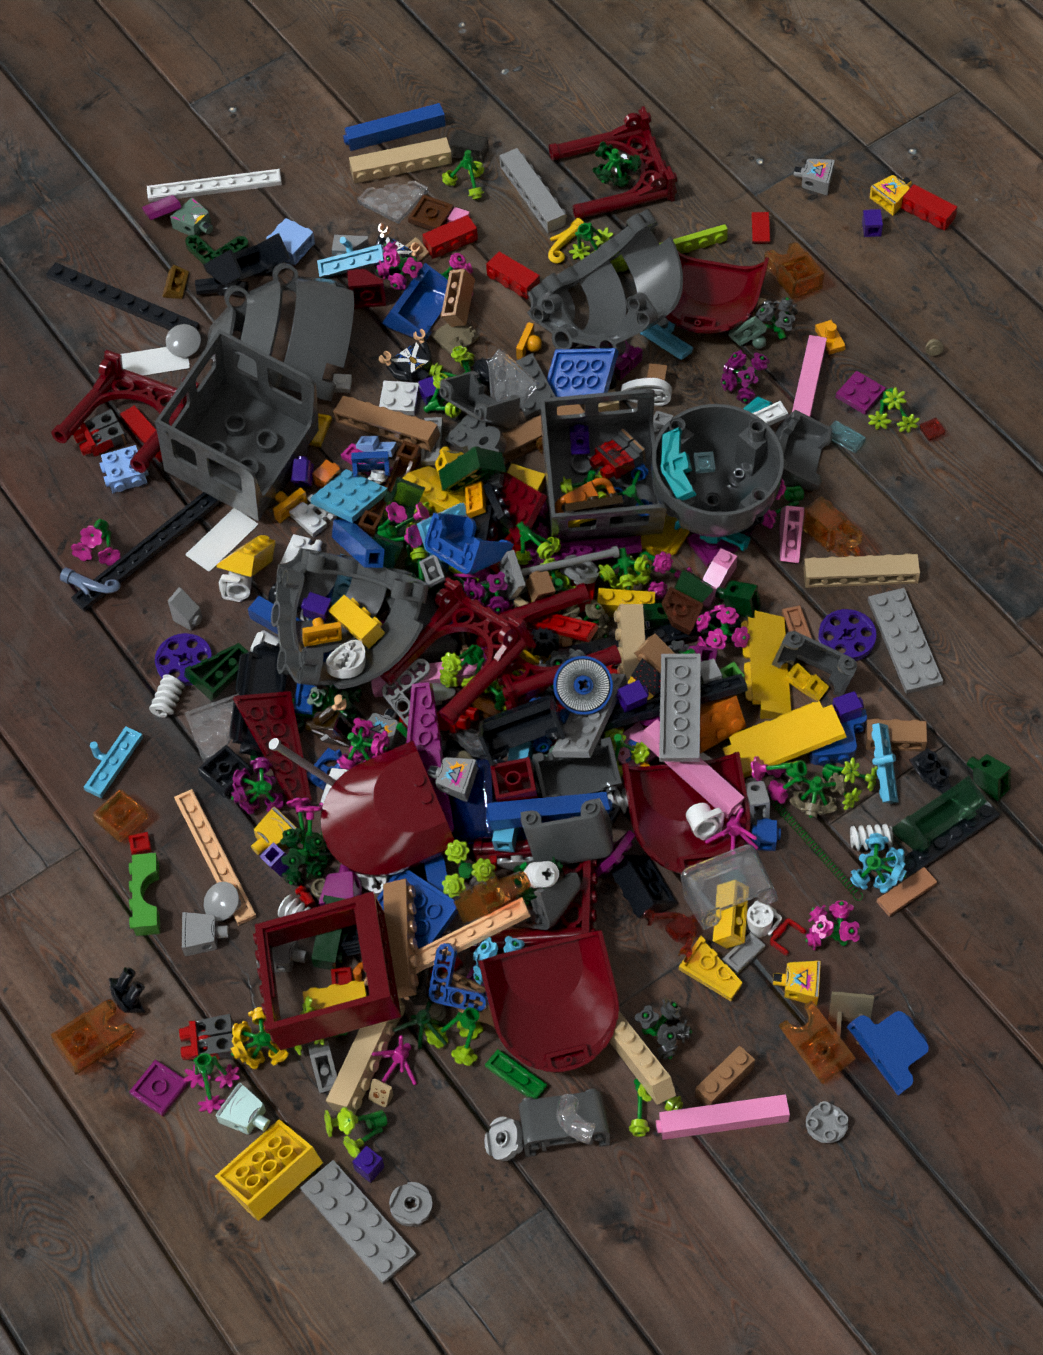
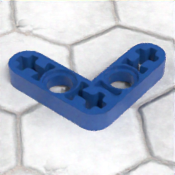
M452 943L441 944L436 950L429 987V998L435 1003L464 1010L469 1007L479 1012L485 1010L489 1004L485 994L451 986L457 949ZM447 947L448 951L451 952V955L446 957V962H450V965L447 963H440V961L445 960V953H442V950L446 949ZM440 967H444L448 971L445 979L440 978L438 975ZM436 981L446 982V985L443 984L440 988L443 996L437 998L438 996L434 991L439 989L440 983L436 984ZM456 992L463 994L464 1000L461 1004L456 1003L453 999ZM478 997H480V1001L483 1002V1005H480L477 1008L476 1003H468V1000L478 999Z

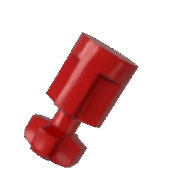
M299 886L295 890L296 895H301L299 900L301 903H305V909L307 907L313 908L316 904L310 893L306 892L307 888L305 886Z

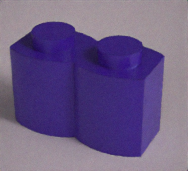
M297 456V459H293L291 482L297 487H312L314 464L308 460V457Z

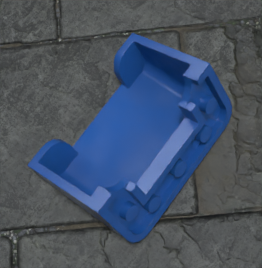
M424 263L417 273L418 276L413 278L382 324L387 328L414 338L415 331L417 336L422 337L420 329H423L425 331L424 340H427L432 333L430 331L431 326L442 312L448 279Z
M433 513L425 538L427 551L463 574H474L500 562L506 552L512 550L514 544L508 540L497 542L475 538L474 535L477 527L472 518L465 515Z

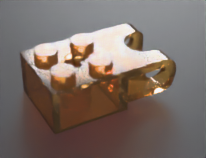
M797 242L788 244L787 254H778L775 250L764 253V261L766 257L769 258L768 269L791 299L823 288L824 272L809 253L804 252Z
M822 496L805 508L802 529L827 552L832 550L838 557H848L846 550L849 549L855 554L853 556H860L858 545L862 542L863 534L846 518L844 513L839 512L829 500H825Z
M519 871L497 879L495 876L485 881L486 884L480 882L472 886L473 891L468 889L460 893V898L453 902L463 923L491 914L515 900L516 895L523 893L531 886L527 875L523 871ZM516 878L521 881L522 887H516L514 883Z
M111 999L102 1002L88 1012L82 1013L50 1034L52 1044L75 1075L128 1041L134 1035L135 1030L129 1023H124L117 1027L107 1024V1021L116 1012V1004Z
M809 1001L804 1006L809 1016L805 1026L800 1028L793 1027L787 1020H784L779 1024V1027L818 1080L824 1084L856 1060V1058L813 1001Z

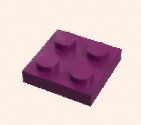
M856 371L837 391L835 398L865 415L882 397L886 387Z
M627 831L613 844L612 853L599 861L598 866L595 867L597 877L603 873H609L614 867L613 864L618 865L624 858L623 852L626 853L633 845L631 843L635 836L633 832Z

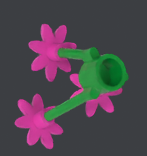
M202 1053L193 1059V1071L185 1069V1073L189 1076L185 1077L183 1081H191V1088H194L197 1083L201 1087H205L206 1101L198 1102V1105L201 1106L199 1111L207 1110L211 1114L213 1108L220 1110V1105L225 1103V1100H219V1095L213 1097L209 1085L211 1077L209 1074L213 1072L214 1065L221 1074V1076L215 1079L216 1082H221L220 1088H224L226 1084L232 1088V1080L240 1079L236 1075L240 1068L232 1069V1065L228 1064L227 1068L224 1069L217 1061L216 1056L211 1057L208 1053Z

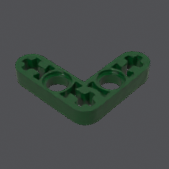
M190 235L185 240L188 251L202 264L231 249L234 253L249 248L248 239L244 236L234 238L216 251L197 235ZM201 251H207V252H208V253L205 254V255H200V254H199Z

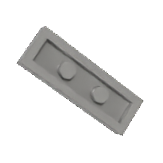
M442 417L424 418L425 421H432L438 425L440 437L431 452L422 449V466L435 465V461L440 455L443 430Z

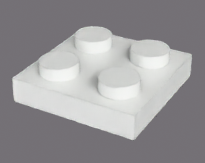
M384 380L379 407H386L395 412L399 411L405 415L414 416L419 392L418 383Z

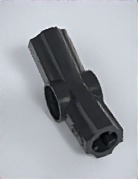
M215 278L195 280L197 295L217 293L219 296H224L229 288L228 285L224 286ZM237 281L238 284L236 285L245 288L248 292L249 283ZM235 291L232 293V295L245 297L244 293L241 291Z

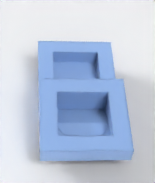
M361 436L356 444V448L363 452L387 451L389 457H393L398 448L396 442H379L378 436Z

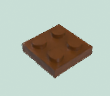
M423 195L408 217V222L433 230L446 223L454 205Z

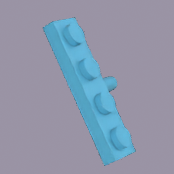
M341 237L340 243L346 247L347 253L317 260L319 277L323 279L346 273L347 270L378 265L379 260H381V263L385 262L382 255L384 247L380 244L353 251L352 243L345 237Z
M670 321L665 329L656 324L640 333L680 360L690 355L693 351L692 346L672 334L675 325Z
M881 723L872 724L873 730L871 735L875 743V758L872 760V763L878 766L877 777L880 780L881 787L879 794L884 803H898L893 762L896 761V756L891 751L888 725Z
M125 727L107 754L100 752L97 742H91L90 748L93 756L101 760V763L85 784L84 790L102 798L143 739L142 734Z

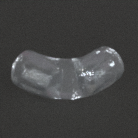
M570 1094L562 1095L556 1110V1118L561 1129L570 1137L589 1145L596 1124L581 1118L577 1114L580 1102L575 1096Z

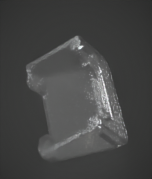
M749 844L692 865L681 874L684 899L704 930L719 923L721 911L756 897L759 903L766 905L778 901L777 892L756 849Z

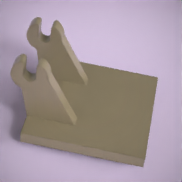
M446 323L430 334V337L450 355L455 347L462 346L467 348L480 339L476 330H472V326L469 327L468 325L451 327Z
M832 991L828 1021L836 1022L835 1042L840 1043L841 1021L852 1022L861 1015L871 1019L874 995Z

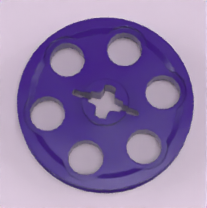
M841 609L830 613L823 619L819 627L818 639L820 643L834 650L838 647H843L846 650L843 654L858 661L865 658L873 650L876 641V629L873 622L865 614L856 610ZM855 617L859 622L852 624L849 619ZM836 619L840 621V624L834 626L830 621ZM868 630L871 632V636L865 637L861 632ZM825 634H830L834 638L830 641H827L823 638V636ZM857 645H861L865 648V650L862 652H858L854 649V647Z
M182 633L171 636L156 651L155 665L157 672L162 679L163 675H170L175 671L179 672L180 675L177 679L185 686L193 685L184 677L185 668L200 663L201 661L198 660V657L202 654L207 655L208 658L212 657L211 649L203 638L194 634ZM194 641L198 643L197 646L194 648L188 647V644L190 642ZM176 643L179 645L176 650L169 649L171 644ZM185 657H187V661H180V659H184ZM166 658L170 660L169 664L167 665L160 664V661L162 659Z

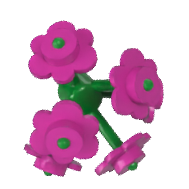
M725 604L714 606V610L700 615L696 621L695 628L697 631L701 632L707 627L714 630L709 631L706 643L699 636L697 646H711L712 648L724 649L726 641L728 643L733 641L735 642V647L745 648L750 635L747 634L748 629L744 626L741 628L737 627L735 633L732 634L729 624H735L739 614L736 613L735 608L726 607ZM717 613L716 617L721 621V627L717 628L709 623L711 620L710 614Z

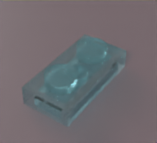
M836 420L830 426L832 428V441L853 453H856L865 442L866 437Z

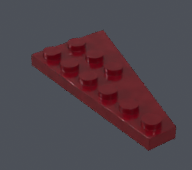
M506 472L504 473L503 487L499 489L503 493L501 497L508 504L506 508L513 515L511 519L514 526L509 531L516 544L521 546L520 530L516 525L523 521L525 526H528L531 530L547 496Z
M291 691L234 696L233 700L264 757L269 759V763H272L270 768L288 800L309 798L311 801L306 769L280 752L269 748V742L273 738H277L281 741L282 745L303 758Z

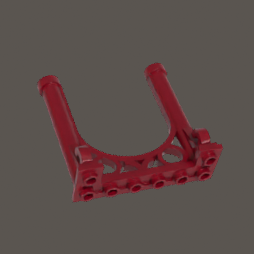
M645 106L638 110V114L630 113L626 115L623 120L624 125L610 132L559 144H549V153L552 161L598 150L600 143L603 141L607 145L611 144L613 148L622 150L629 155H640L641 176L632 189L621 194L574 204L572 208L575 219L580 218L584 220L586 217L664 198L671 200V202L675 201V194H677L675 182H677V176L675 172H672L670 166L666 167L665 160L661 158L660 148L656 147L655 136L651 135V127L649 125L651 115L646 111ZM640 143L642 147L635 149L631 147V144ZM647 151L649 157L644 156L643 154ZM651 166L654 167V170H648V169H649Z
M105 350L104 359L100 363L98 373L101 375L93 388L62 423L56 425L51 434L57 442L66 443L99 405L115 399L138 400L152 406L160 414L165 408L161 404L169 402L178 388L123 369L122 355ZM125 386L129 389L119 391L117 388ZM186 395L169 419L170 426H172L187 403ZM157 429L130 460L131 467L139 473L147 470L149 463L160 451Z
M447 577L444 584L446 588L441 589L435 597V603L439 605V608L431 618V621L420 631L416 641L401 660L380 675V677L392 686L433 642L444 635L454 632H470L482 637L488 645V658L485 665L439 711L442 718L453 726L459 720L458 717L526 648H535L536 644L533 640V634L526 628L527 623L521 617L516 618L510 614L508 616L509 620H507L502 614L497 615L490 607L487 606L485 608L478 600L470 599L463 591L464 587L458 580L453 581ZM462 616H470L468 621L458 623ZM477 618L480 619L482 622L476 623ZM492 627L496 629V631L490 633ZM498 639L502 644L496 645L495 641Z
M581 583L576 585L575 588L499 614H502L507 620H509L508 616L510 614L516 618L521 617L527 623L535 618L587 602L590 599L585 584ZM477 618L476 623L482 622L480 619ZM492 627L490 633L496 631V629ZM480 636L476 637L477 645L483 648L485 656L488 658L487 642ZM498 639L495 641L496 645L502 644ZM616 645L586 655L599 660L605 666L612 664L615 666L622 663ZM518 656L496 678L498 685H503L502 692L504 698L507 699L505 701L507 710L528 703L532 698H537V694L553 685L555 674L562 664L541 667L532 665ZM517 669L525 671L521 676H514L512 674Z
M527 839L516 841L515 852L495 851L492 842L474 841L473 851L475 860L477 855H497V859H511V856L533 857ZM599 859L582 861L576 869L568 868L567 864L563 865L564 875L568 873L580 875L583 873V884L581 883L580 890L554 927L548 930L533 928L503 930L490 937L492 942L497 943L498 949H503L506 945L505 938L510 936L522 940L525 944L524 947H529L596 931L594 922L597 921V913L594 910V903H597V892L594 891V885L598 884L595 867L598 866ZM581 894L582 907L579 904L575 903V900ZM571 910L579 911L577 921L573 923L567 922L564 918ZM560 922L565 926V928L553 929ZM483 941L469 947L471 953H474L475 949L478 948Z

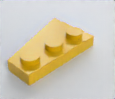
M702 936L699 937L679 965L681 972L729 1001H732L742 986V981L727 964L722 962L718 954L708 946Z

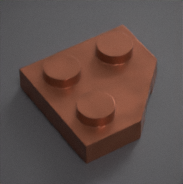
M670 587L662 602V606L672 627L689 635L704 604Z

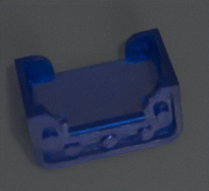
M488 759L476 760L479 768L468 802L449 795L454 832H452L454 840L466 842L467 844L482 840L484 842H492L494 830H488L486 818L487 803H493L491 768Z

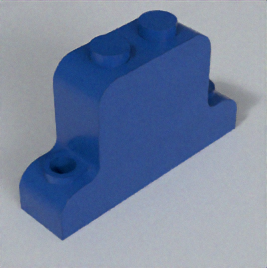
M866 709L862 710L861 717L841 723L846 738L808 752L810 763L825 766L828 763L845 764V761L850 762L851 758H855L857 748L855 734L865 730L867 721Z
M897 1011L879 1024H874L869 1017L861 1015L847 1026L898 1096L913 1084V1076L908 1067L922 1058L928 1052L929 1047L926 1037L918 1032L913 1020L908 1015Z

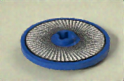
M588 656L573 657L564 662L557 670L553 682L554 694L560 705L567 711L577 715L593 714L601 710L608 703L613 690L612 677L607 667L599 660ZM584 681H586V686L588 687V689L583 688L582 690H580V684L578 682L583 683Z

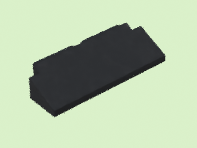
M262 642L254 646L253 652L249 651L240 655L235 688L239 695L285 692L287 675L279 674L277 671V658L280 647ZM233 702L229 736L233 739L232 743L241 744L240 754L264 757L235 702Z

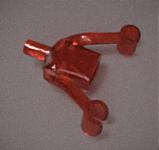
M646 910L642 920L649 918L648 926H651L655 919H674L666 924L665 930L675 942L688 937L685 946L680 949L678 956L686 955L684 962H688L692 955L691 945L697 935L694 923L701 919L700 913L696 912L687 917L678 912L655 913L652 910Z

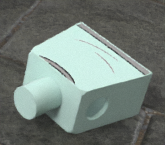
M238 1083L216 1114L220 1124L245 1134H250L255 1126L265 1131L270 1124V1120L263 1116L266 1111L264 1104L241 1083Z

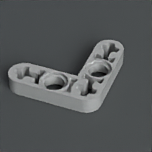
M425 659L414 661L397 679L396 682L403 689L401 691L399 688L395 689L394 696H387V689L396 688L397 685L395 683L392 686L386 683L382 688L384 698L407 727L410 701L404 694L412 688V684L419 683L430 673V665ZM419 664H421L422 666L426 665L424 667L425 672L418 671L416 673L418 677L415 679L414 675L410 671L413 669L415 673L419 669ZM405 675H409L412 678L411 683L408 685L401 683V678ZM400 702L408 704L406 711L401 712L398 710L397 706Z

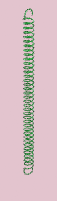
M782 805L779 809H776V808H775V810H778V813H780V815H781V812H779V810H780L784 805ZM789 813L786 817H783V818H785V821H787V823H788V821L793 817V816H791L788 820H786V818H787L791 813ZM796 821L793 825H790L792 826V829H794V831L797 827L800 826V824H798L795 828H793V826L797 824L798 821ZM800 827L796 831L797 834H799V837H803L807 834V832H805L802 836H800V834L805 831V829H803L800 833H798V831L801 830L802 827ZM807 835L804 839L802 838V840H804L805 842V839L808 838L810 835ZM820 848L817 852H814L816 853V856H818V858L821 854L824 853V851H822L819 855H817V853L821 851L822 848ZM824 854L820 859H821V861H823V864H826V867H828V869H829V866H827V863H824V861L827 860V859L829 858V856L826 857L824 860H822V858L827 855V854ZM837 867L834 871H831L833 872V875H837L841 872V870H839L836 874H834V872L838 870L839 867ZM840 881V883H843V886H845V888H846V886H847L849 883H851V881H849L846 885H844V882H841V881Z

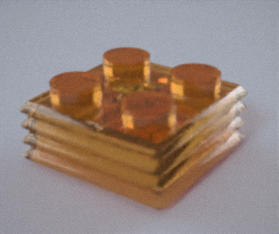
M119 789L92 814L95 822L118 842L126 839L148 818L146 810L122 789Z

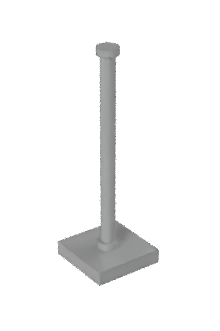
M613 546L609 550L523 569L519 567L515 551L511 550L506 552L498 567L500 572L505 574L504 580L508 585L506 591L509 600L516 599L525 587L523 576L530 575L535 571L544 572L612 556L616 558L619 557V549L617 546Z
M273 738L269 742L271 750L280 752L326 783L320 803H324L332 785L341 775L348 771L346 769L331 768L328 775L282 745L281 741L277 738Z

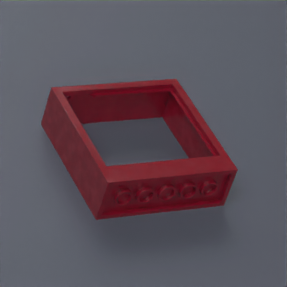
M374 891L255 924L256 933H253V939L258 948L255 951V956L260 964V967L257 968V973L262 981L259 990L262 998H264V1003L261 1004L263 1014L266 1015L264 1028L266 1033H270L273 1044L276 1043L280 1050L402 1017L385 912ZM357 924L363 970L367 974L370 995L281 1020L272 947Z

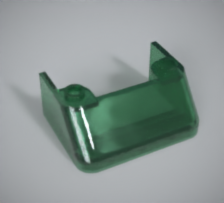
M397 477L392 491H387L384 502L387 503L386 507L392 502H396L399 506L405 508L407 519L413 517L416 504L419 503L425 487ZM386 507L384 509L378 527L383 525L384 522L388 519V512L386 511ZM391 521L388 525H393L395 527L399 523ZM407 525L397 530L395 538L406 535L405 528ZM377 527L374 537H370L385 549L383 566L394 568L404 541L396 542L378 535Z
M968 775L954 787L912 815L905 817L892 827V832L914 851L919 849L922 852L931 846L929 842L962 819L966 818L968 821L977 815L976 810L987 803V801Z

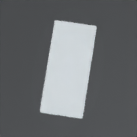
M167 347L120 354L122 355L123 369L142 376L190 368L189 358L183 359L175 356Z
M233 508L186 553V556L207 571H211L258 523Z

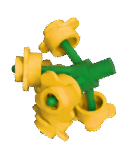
M257 1007L254 1011L248 1013V1016L252 1017V1022L259 1025V1033H251V1028L248 1026L247 1021L233 1025L232 1043L234 1047L230 1048L232 1051L231 1055L235 1059L240 1058L242 1063L246 1062L250 1068L257 1069L258 1065L265 1061L261 1048L264 1046L270 1049L268 1056L272 1059V1065H277L278 1062L281 1063L288 1057L287 1049L280 1050L277 1044H273L270 1033H266L264 1028L266 1015L263 1014L262 1007ZM250 1037L253 1038V1042L243 1046L242 1042L248 1041Z

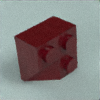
M366 269L347 270L349 290H352L354 293V309L386 306L384 279L378 278Z
M530 757L490 766L497 802L538 798Z

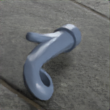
M67 567L60 574V581L74 584L86 595H89V590L106 594L114 593L121 587L120 582L115 579H110L103 585Z

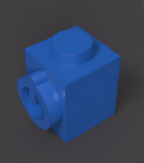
M764 818L757 820L756 825H752V834L757 839L753 840L751 838V840L758 846L757 850L776 851L777 840H780L781 828H777V820Z

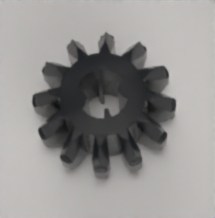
M539 627L538 630H532L536 647H531L528 651H531L533 656L539 655V658L542 656L548 658L551 652L558 651L560 638L559 634L555 633V630H548V627L545 629Z

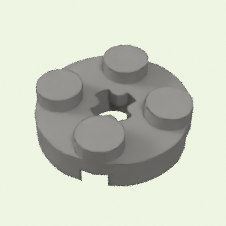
M568 555L565 559L577 557V555ZM591 561L560 569V572L574 580L576 585L581 583L592 584L599 575L597 573V566Z
M499 1117L492 1121L489 1125L492 1126L489 1133L486 1132L485 1149L494 1159L508 1161L523 1150V1133L520 1122L507 1117ZM504 1134H505L506 1139H505V1141H504V1143H503V1142H501V1139L504 1138Z
M408 1182L406 1185L398 1186L390 1196L391 1215L401 1225L419 1227L431 1215L433 1209L432 1197L428 1189L420 1183ZM412 1199L415 1200V1205L417 1206L408 1209L405 1203L411 1202Z

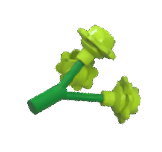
M614 728L606 731L604 738H611L621 778L623 775L622 767L618 765L620 748L625 747L629 749L633 754L631 759L636 764L644 763L648 759L650 751L642 742H637L633 746L624 743L626 736L622 735L623 730Z

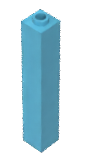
M529 741L510 748L507 761L530 757L531 761L533 755L532 742ZM519 828L494 830L492 837L494 850L515 852Z

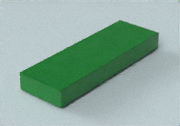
M499 1049L496 1050L485 1064L488 1070L527 1098L539 1099L548 1088L546 1083Z

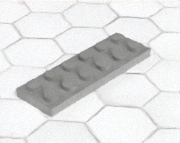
M905 588L868 596V603L905 693L909 694L943 685V679Z
M661 654L659 762H700L701 654Z
M611 674L613 681L612 694L608 703L601 710L589 715L570 713L564 725L566 739L562 740L561 737L557 739L552 750L554 757L591 758L616 705L617 691L627 681L625 674ZM585 682L583 688L588 689V687L586 686L587 682Z
M334 1160L300 1187L304 1195L382 1284H385L416 1257L413 1249Z

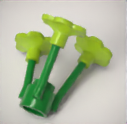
M471 1007L466 1008L463 1013L458 1012L457 1016L444 1027L432 1024L448 1043L446 1031L458 1021L457 1028L460 1030L459 1034L463 1038L467 1037L465 1045L457 1046L455 1050H452L451 1056L455 1058L456 1063L467 1066L472 1065L478 1058L470 1047L471 1040L476 1039L477 1035L483 1031V1027L478 1021L480 1018L479 1011ZM429 1028L425 1029L428 1043L435 1045L436 1048H442L444 1044Z
M343 1107L341 1112L338 1113L337 1118L333 1119L330 1117L328 1110H325L324 1119L328 1137H332L333 1127L339 1126L340 1131H344L346 1135H349L355 1128V1124L362 1120H365L369 1129H373L371 1133L356 1141L348 1136L344 1137L343 1144L347 1148L348 1153L354 1158L361 1152L359 1148L364 1145V1142L376 1134L382 1133V1127L387 1126V1118L383 1110L357 1116L353 1115V1112L349 1111L346 1107Z

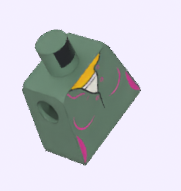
M190 198L170 216L173 229L187 235L198 236L201 232L210 234L213 230L209 212L194 198Z

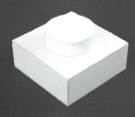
M334 374L333 382L336 384L334 392L350 393L352 375Z

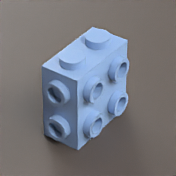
M287 218L278 224L272 234L266 238L268 239L279 233L290 257L285 262L296 265L315 244L313 231Z
M136 445L101 455L103 462L99 464L102 473L107 474V476H104L106 487L110 486L112 493L121 492L132 487H139L147 483L145 476L149 475L148 471L139 473L130 465V460L138 452Z

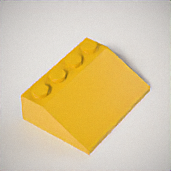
M431 466L411 471L398 482L397 499L415 509L416 504L419 502H429V506L432 509L430 516H433V513H440L459 503H464L466 507L465 490L458 493L443 491L438 472Z
M277 1120L215 1175V1178L248 1213L259 1221L323 1162L313 1146L281 1120Z

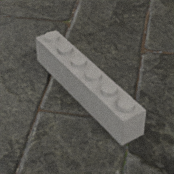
M518 148L499 155L500 168L546 232L550 233L566 226L565 218H567L565 210L560 208L557 199L552 197L549 188L544 186L541 177L536 175L533 166L528 164L525 155L521 154Z

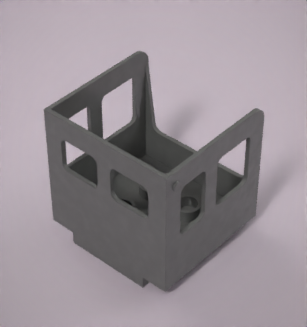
M219 329L155 421L164 471L259 521L266 509H271L275 503L276 494L283 491L290 480L293 459H297V456H306L309 444L319 431L315 381L308 375ZM234 350L252 358L256 362L258 378L236 366ZM213 357L212 368L199 387L196 388L197 377L210 358ZM269 368L299 383L302 401L271 385ZM186 395L187 403L172 426H170L169 419Z
M639 389L540 399L541 433L551 537L559 538L560 541L663 534L667 506L659 503L651 476L652 451L655 443L653 424L654 390ZM638 400L637 407L634 409L598 411V405L601 402ZM585 404L584 413L557 415V407ZM577 424L588 425L589 454L571 455L570 427ZM624 428L634 440L636 439L645 448L647 461L642 464L648 468L649 473L645 479L637 482L635 488L637 490L636 495L640 500L646 499L652 502L653 505L636 506L637 502L634 498L624 495L623 507L566 512L565 504H563L561 508L566 513H555V502L565 495L559 488L561 486L560 482H564V476L565 479L571 478L572 484L580 483L588 476V471H595V475H597L600 469L603 468V466H600L597 469H593L590 466L589 459L596 454V447H601L605 442H609L617 437L618 432ZM631 471L621 475L617 480L614 477L608 480L611 481L615 488L619 487L626 491L627 487L632 485L634 479L631 476ZM604 488L599 491H602L606 494L608 493L607 489ZM638 514H649V515H648V516H643V517H641V516H639ZM623 516L621 520L610 521L611 517ZM596 519L581 523L580 527L568 528V521Z

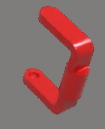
M786 919L783 924H779L770 939V945L785 956L789 954L788 950L775 942V940L783 934L786 927L790 925L800 933H806V930L792 919Z

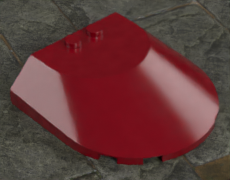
M678 251L683 272V289L677 306L665 317L667 320L688 331L718 333L739 326L754 313L767 273L768 257L765 258L764 262L754 266H739L686 256Z
M414 741L394 748L346 771L332 785L323 803L321 830L324 841L338 862L358 874L376 875V877L395 875L444 855L448 849V843L454 842V837Z
M735 752L724 757L703 760L744 796L741 804L744 811L739 822L742 828L749 831L750 809L740 753ZM624 763L621 766L633 830L639 844L650 858L668 870L685 875L712 873L732 861L731 836L728 833L708 844L705 843V840H701L694 835L686 818L687 810L698 803L708 804L711 810L716 808L667 764L631 766L628 763ZM724 816L722 831L727 828L729 817L726 818ZM740 835L735 836V857L740 853L745 843V840Z
M602 930L577 934L478 960L497 1035L505 1048L523 1064L546 1072L573 1070L592 1061L610 1042L618 1020L619 1000Z

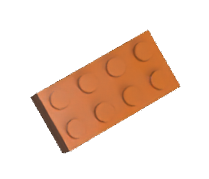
M731 695L700 705V754L747 727L737 695Z

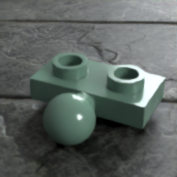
M754 316L731 329L728 336L739 346L752 340L755 348L762 349L766 345V338L761 334L766 332L767 326Z

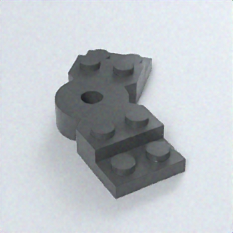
M470 414L464 417L444 439L449 445L464 454L475 446L504 453L507 447L506 439L496 427L489 426L486 422L480 421ZM497 472L490 475L491 479L487 481L484 478L476 481H482L484 485L490 482L494 487L498 486L501 488L503 487L504 474Z

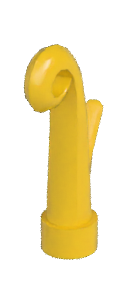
M576 218L569 228L550 238V241L557 240L548 253V258L552 263L558 264L565 259L564 253L559 250L576 236L575 232L584 223L583 220Z

